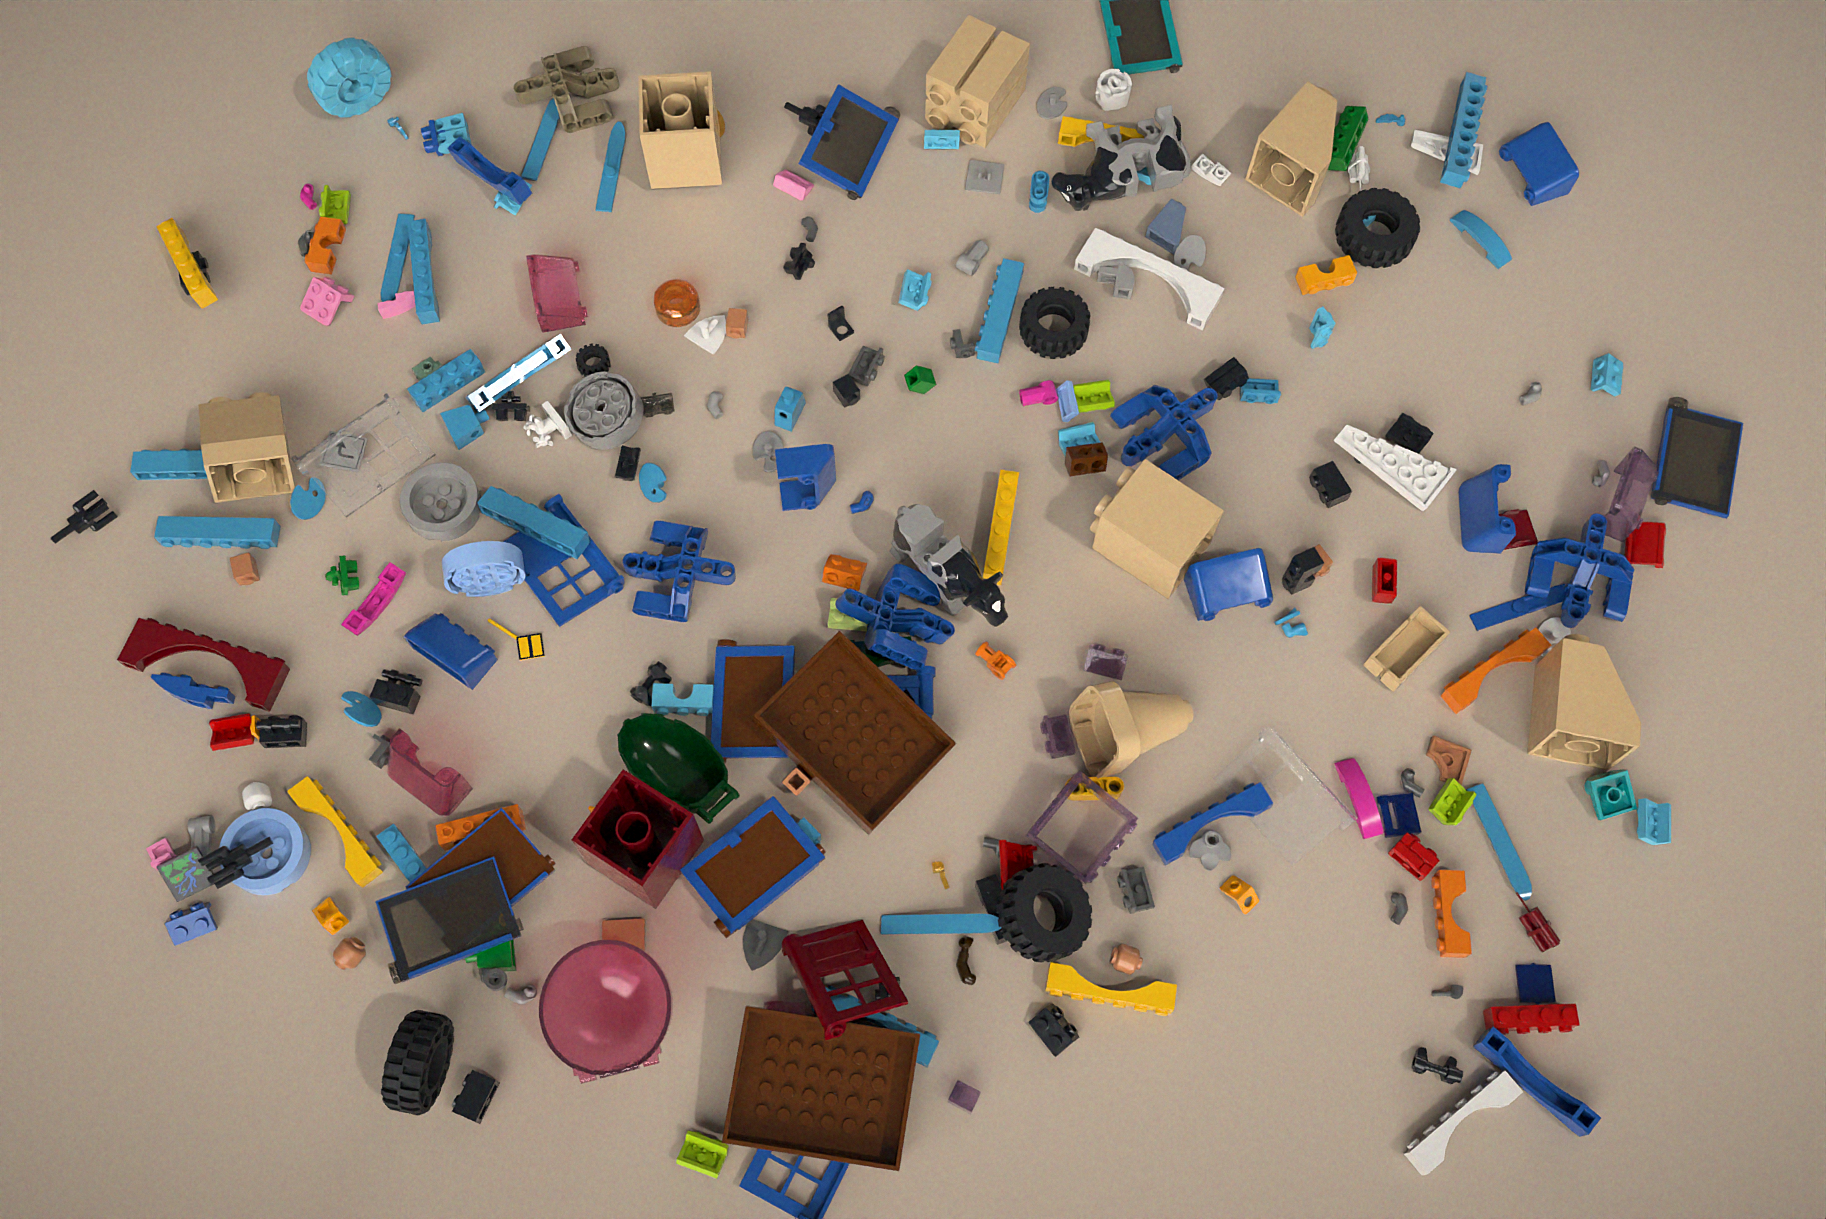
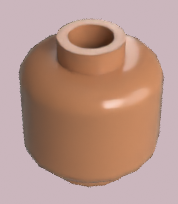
M356 937L344 938L333 951V957L336 960L334 962L335 965L343 970L346 968H356L366 955L365 944Z
M1126 944L1114 947L1110 957V963H1112L1115 970L1129 975L1133 974L1136 969L1140 970L1143 962L1139 949Z

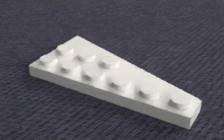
M1346 425L1334 439L1337 444L1422 512L1427 509L1457 470L1452 467L1442 466L1440 462L1435 460L1433 462L1427 460L1422 455L1398 445L1388 444L1386 440L1371 437L1368 433Z

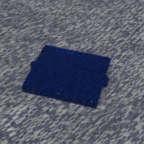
M1535 963L1515 965L1520 1003H1535L1539 1005L1540 1003L1556 1002L1551 965H1536Z

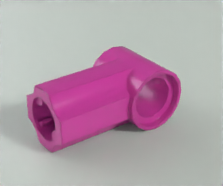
M1051 380L1043 381L1035 387L1019 390L1020 401L1023 406L1037 403L1050 405L1058 401L1055 385Z

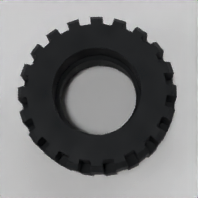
M1048 287L1046 290L1045 288L1039 289L1038 293L1034 292L1030 295V298L1026 299L1021 310L1019 324L1021 339L1024 340L1026 347H1031L1030 351L1034 354L1039 353L1044 358L1049 356L1050 359H1056V357L1062 359L1066 358L1067 354L1071 356L1076 353V350H1080L1083 347V343L1086 342L1091 317L1086 302H1082L1083 298L1080 295L1076 296L1074 291L1070 289L1069 291L1064 290V287H1059V289L1054 287ZM1046 315H1059L1068 320L1071 326L1063 331H1051L1044 328L1038 320Z

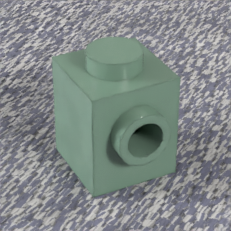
M430 356L412 368L420 381L441 368L442 365L439 361L435 362Z

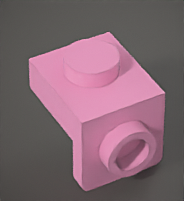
M167 838L146 848L152 860L150 865L158 870V864L176 856Z

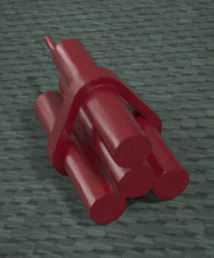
M1517 892L1516 895L1528 911L1519 917V920L1527 930L1526 934L1528 937H1532L1542 953L1559 945L1560 939L1552 929L1551 922L1546 920L1538 907L1529 910Z

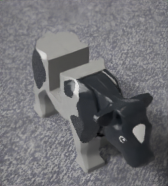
M1172 105L1159 107L1155 110L1154 117L1159 123L1161 130L1155 126L1153 118L1137 122L1136 131L1143 135L1144 139L1133 138L1122 142L1119 126L1104 129L1102 121L1087 124L1086 136L1092 138L1095 144L1094 160L1087 168L1085 175H1068L1057 172L1052 177L1053 188L1061 193L1065 201L1071 204L1075 211H1081L1082 209L1085 211L1088 210L1089 203L1092 201L1115 200L1125 196L1135 197L1139 182L1137 171L1147 167L1153 192L1172 188L1182 183L1183 179L1188 177L1191 172V161L1181 141V123L1179 119L1172 115Z
M913 504L908 508L905 506L899 507L898 516L894 522V538L891 542L892 548L890 553L899 562L905 561L908 557L912 558L918 568L937 585L942 599L941 605L951 616L957 614L965 606L971 605L992 626L997 627L1004 623L1008 618V613L1004 607L1005 597L996 585L1003 577V574L998 572L988 579H983L974 554L963 544L958 535L951 541L943 535L944 521L937 517L930 507L920 504Z

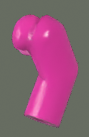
M306 183L301 190L300 199L310 210H313L317 207V203L312 199L314 187Z

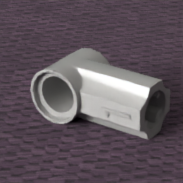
M981 240L975 241L966 254L963 253L959 257L956 268L973 276L981 260L989 251V247Z
M214 817L190 818L188 820V832L191 836V848L198 846L203 856L211 853L212 834L215 832Z

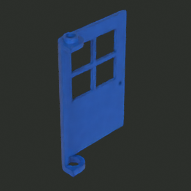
M560 494L545 503L544 509L551 512L555 517L566 519L576 527H582L564 504ZM518 532L503 542L515 545L522 551L525 570L524 580L559 627L613 593H619L624 588V577L617 573L590 536V543L582 555L591 566L571 577L561 564L571 556ZM558 566L568 580L548 592L538 577ZM594 570L605 585L585 596L575 581ZM571 584L582 599L562 611L552 595Z
M758 1149L739 1187L798 1219H823L850 1163L831 1161L822 1180H819L798 1168L804 1156L799 1155L793 1166L771 1154L772 1151ZM768 1158L792 1170L780 1193L757 1181ZM795 1173L819 1185L808 1208L784 1195Z

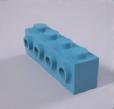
M469 349L407 390L420 410L425 412L486 372L481 361Z

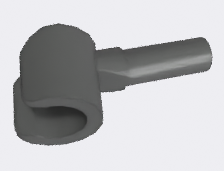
M1451 985V991H1432V996H1450L1453 999H1459L1463 995V986Z

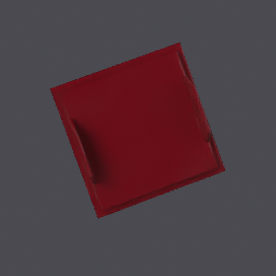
M1519 509L1510 510L1499 514V516L1512 519L1516 535L1504 550L1536 545L1538 543L1527 509L1520 511Z

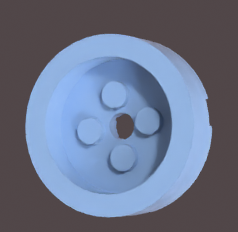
M481 541L465 544L449 551L442 559L445 588L454 594L464 592L468 597L497 595L512 590L514 584H521L525 579L522 551L517 546L506 542Z
M273 808L249 811L237 818L227 828L221 839L219 848L227 846L229 850H232L241 844L249 848L267 837H271L274 844L252 855L253 862L242 868L244 875L232 881V883L249 893L272 895L282 892L283 889L292 883H296L308 866L311 855L309 836L300 823L283 811ZM271 848L273 850L272 856L264 859L262 852Z

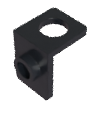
M843 305L827 314L828 327L839 341L854 334V330L845 319ZM845 326L848 330L845 334H840L837 332L838 327Z

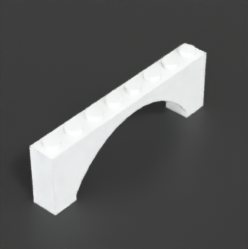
M1097 228L1094 229L1075 260L1074 270L1089 277L1092 273L1099 271L1100 266H1110L1113 268L1118 267L1119 263L1155 273L1166 280L1180 295L1187 311V323L1202 331L1220 302L1225 289L1217 283H1212L1202 276L1195 275L1185 268H1180L1168 260H1163L1153 253H1148L1136 245H1131L1123 239L1114 237L1106 231Z

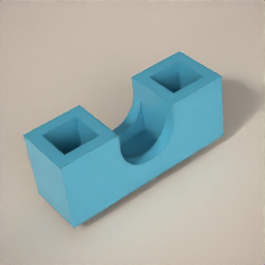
M653 683L651 706L654 713L662 715L676 713L680 716H686L689 713H696L699 716L712 714L714 685L693 684V692L690 697L679 699L675 696L676 690L673 684Z

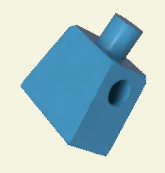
M790 387L784 388L775 406V426L792 432L806 404L802 392Z
M470 405L440 413L458 450L482 436L484 432L480 424L490 420L485 409L474 414Z

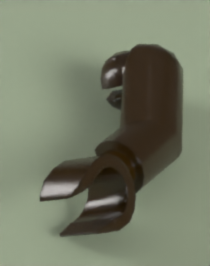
M967 936L966 938H961L958 942L962 949L958 954L956 968L962 983L973 985L976 982V975L971 973L967 963L969 958L968 951L973 943V938Z

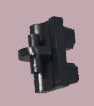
M800 243L799 247L791 248L790 257L793 261L785 262L783 268L786 273L793 274L796 280H801L804 271H807V268L814 267L815 261L812 259L813 255L806 249V243Z
M509 391L508 396L501 397L502 402L508 403H492V409L495 410L498 421H508V412H514L515 421H526L527 412H530V406H527L526 403H515L521 402V396H515L514 391Z
M621 446L615 473L616 478L624 481L635 480L641 448Z

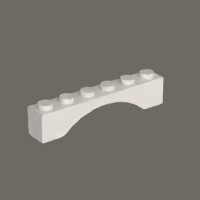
M1494 1071L1486 1078L1488 1082L1484 1086H1481V1084L1470 1091L1472 1094L1467 1100L1462 1098L1454 1105L1457 1109L1452 1113L1447 1111L1439 1118L1440 1123L1436 1127L1434 1125L1429 1126L1423 1131L1425 1135L1420 1140L1416 1138L1407 1145L1409 1150L1404 1155L1421 1176L1429 1174L1444 1161L1449 1137L1455 1127L1466 1116L1483 1108L1508 1106L1523 1093L1506 1071L1500 1073Z

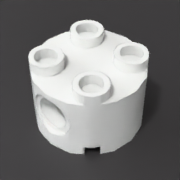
M1108 69L1100 74L1095 97L1104 111L1118 110L1127 106L1132 87L1129 75L1126 72L1124 74L1121 73L1119 69Z

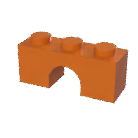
M320 217L318 223H316L314 236L310 240L309 251L305 255V263L311 272L332 275L337 259L332 250L326 248L331 244H342L346 228L341 219Z

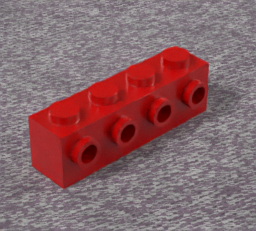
M1576 1003L1496 1006L1483 1010L1486 1030L1495 1027L1503 1035L1509 1034V1031H1517V1034H1528L1533 1030H1538V1033L1552 1032L1551 1030H1559V1032L1565 1033L1572 1032V1028L1580 1025Z

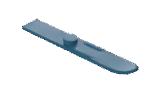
M554 98L549 101L523 170L522 178L537 181L560 118Z
M617 122L614 125L609 137L596 211L612 212L626 137L625 129L621 122Z
M398 214L381 288L382 302L387 300L393 301L396 298L395 294L398 293L409 245L407 221H413L415 215Z
M1484 784L1466 789V791H1474L1477 794L1473 800L1474 808L1512 887L1524 901L1529 900L1532 894L1530 879Z
M991 914L882 915L881 935L991 933L1000 930L1001 927L998 925L999 917Z

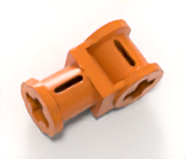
M987 641L975 653L977 657L980 656L987 662V667L1000 680L1005 678V674L1011 668L1016 667V663L1010 656L1000 650L994 651Z

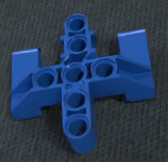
M1153 385L1151 388L1117 407L1110 414V417L1120 429L1136 424L1137 420L1145 415L1149 416L1153 410H1156L1161 416L1150 429L1146 427L1142 434L1137 437L1133 435L1129 439L1121 454L1122 464L1133 466L1140 461H1144L1151 454L1160 451L1163 448V444L1175 433L1187 448L1162 463L1158 468L1175 479L1180 480L1204 465L1209 460L1212 452L1205 432L1196 420L1213 409L1217 399L1216 391L1212 388H1205L1181 403L1170 389Z
M1598 513L1591 515L1583 525L1580 542L1568 538L1539 541L1532 551L1525 594L1546 599L1550 590L1555 561L1575 567L1570 582L1565 584V596L1561 605V622L1567 628L1576 627L1591 608V604H1588L1589 596L1593 594V590H1590L1596 573L1609 577V582L1605 587L1607 593L1606 599L1603 601V617L1623 622L1628 611L1635 569L1623 554L1603 549L1607 520Z
M654 521L650 540L655 543L665 544L666 547H670V545L682 547L681 553L666 557L663 554H659V556L648 555L646 551H643L641 554L629 553L624 556L623 565L625 572L629 576L638 579L656 580L658 582L675 578L671 596L637 591L632 609L635 614L676 622H687L696 580L721 585H731L735 582L736 573L732 563L701 557L702 551L705 549L708 528L703 529L665 521ZM632 562L637 563L634 567L628 566ZM692 565V568L684 569V566ZM649 566H656L653 570L647 569ZM705 568L712 569L710 572H703ZM725 571L731 572L728 576L722 575ZM683 582L688 583L686 587L679 586Z
M895 564L889 569L875 599L854 589H847L838 597L835 605L840 612L868 624L864 639L868 650H873L883 657L885 656L914 670L924 669L928 650L916 644L917 642L914 640L910 641L899 636L897 632H909L911 636L917 635L923 638L926 643L934 642L939 645L946 642L955 632L954 625L951 622L923 608L896 609L900 592L930 606H937L941 599L937 585L925 574L903 564Z

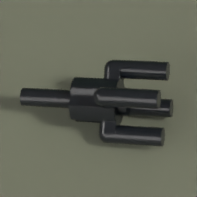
M786 102L784 106L785 109L799 115V122L809 126L807 133L811 136L826 107L820 104L816 106L815 110L808 106L801 109L789 102ZM834 112L831 118L837 120L839 114ZM834 123L832 130L837 132L839 125ZM823 134L821 141L828 143L830 137Z
M93 490L73 504L72 508L76 513L67 518L69 525L50 537V539L56 544L74 530L80 534L89 527L97 532L118 516L112 511L96 522L94 520L107 511L109 507L107 506L108 503L102 498L86 510L83 508L99 496Z
M269 836L249 848H246L244 844L232 850H229L227 846H222L198 859L202 867L206 866L208 871L223 865V869L207 877L208 882L211 885L215 884L216 888L219 889L243 876L244 870L242 868L253 862L252 855L274 843Z

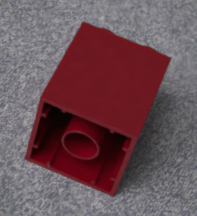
M622 769L571 841L588 865L656 909L682 873L680 869L689 863L703 843L704 838L694 814Z

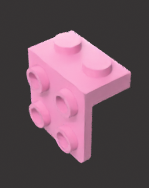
M313 277L300 309L323 325L329 326L340 302H352L354 295L348 292V288L336 285L335 281L329 277Z

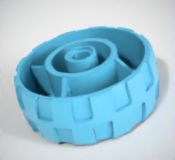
M345 38L326 46L323 51L314 57L307 72L308 87L318 104L329 114L345 118L361 115L368 112L373 106L378 105L383 100L385 93L388 92L391 85L390 77H392L389 64L382 53L369 41L355 38Z

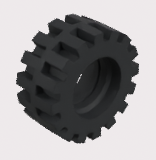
M593 343L589 344L590 346L584 345V349H579V353L576 354V364L581 375L587 377L597 372L609 371V367H611L610 358L603 346L600 347L599 344L593 346ZM598 357L601 359L596 365L590 366L586 364L590 358Z

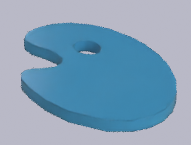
M644 464L639 473V483L643 494L652 502L660 503L664 501L667 495L661 489L664 486L663 481H666L664 471L656 464Z
M310 478L307 491H304L300 485L295 486L291 494L290 504L291 510L297 518L307 520L320 512L326 496L322 482L317 478ZM314 490L317 491V496H313Z
M347 691L342 694L341 699L352 706L344 709V713L351 720L366 727H374L380 723L382 718L380 709L370 698L354 691Z

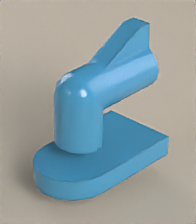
M1293 608L1282 619L1274 623L1279 625L1300 615V612ZM1290 623L1282 626L1285 635L1289 638L1295 635H1308L1304 623L1291 627Z

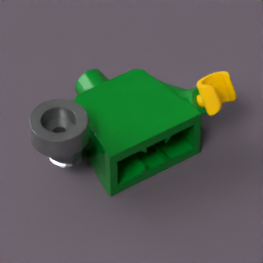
M503 914L499 916V920L484 930L480 937L475 939V942L508 930ZM514 939L465 958L466 963L477 962L482 982L492 991H500L507 985L508 979L504 971H516Z

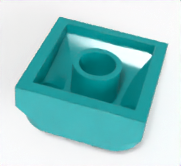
M1612 770L1589 777L1586 780L1584 788L1586 793L1591 796L1598 820L1637 809L1628 770Z

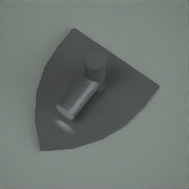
M754 919L747 923L743 936V950L746 961L752 971L763 967L774 959L780 952L782 941L787 936L788 931Z

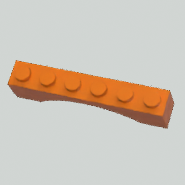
M1537 627L1531 631L1526 629L1518 636L1520 639L1517 641L1510 640L1503 646L1504 650L1501 652L1496 650L1489 656L1490 659L1488 661H1480L1474 666L1475 670L1471 673L1467 670L1459 676L1460 680L1458 682L1451 681L1444 687L1445 691L1441 697L1455 714H1458L1474 702L1478 696L1482 680L1491 670L1513 662H1532L1552 646Z

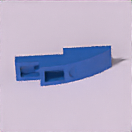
M160 673V675L152 674L151 676L170 695L193 706L212 709L214 702L234 704L236 696L229 691L230 689L218 686L215 689L207 685L197 684L188 675L176 677L169 673Z

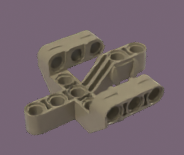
M587 46L554 53V55L545 58L541 57L545 74L520 80L514 84L517 100L521 104H529L553 97L563 128L567 133L604 124L613 118L607 100L599 99L573 107L568 92L589 99L615 91L620 86L617 73L613 68H595V71L582 72V70L592 67L595 63L591 50Z

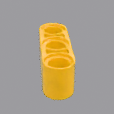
M1073 777L1065 783L1063 793L1068 800L1072 801L1115 800L1121 796L1124 782L1119 777ZM1072 785L1076 786L1078 788V792L1073 793L1068 789V787ZM1095 785L1097 786L1099 791L1092 792L1090 791L1089 786ZM1116 785L1119 791L1113 792L1109 789V786Z

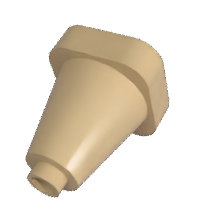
M1109 681L1088 686L1071 704L1069 720L1088 772L1092 777L1102 778L1121 773L1141 754L1184 733L1188 723H1191L1193 720V709L1187 700H1182L1177 694L1122 692L1116 682Z

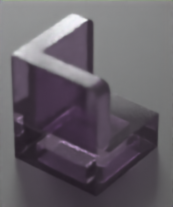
M957 1080L948 1103L971 1114L981 1092Z

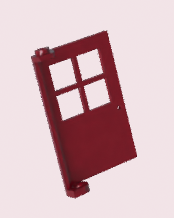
M863 920L803 936L794 933L787 935L783 939L782 953L784 956H788L824 1029L825 1040L840 1037L846 1030V1022L908 1004L904 992ZM872 963L879 978L856 984L849 970ZM844 971L851 985L827 992L821 977ZM882 982L890 997L866 1003L859 989ZM854 990L861 1005L837 1011L830 997Z

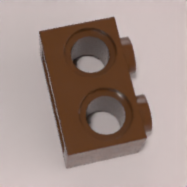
M1103 442L1066 447L1065 466L1070 477L1106 472L1108 453Z

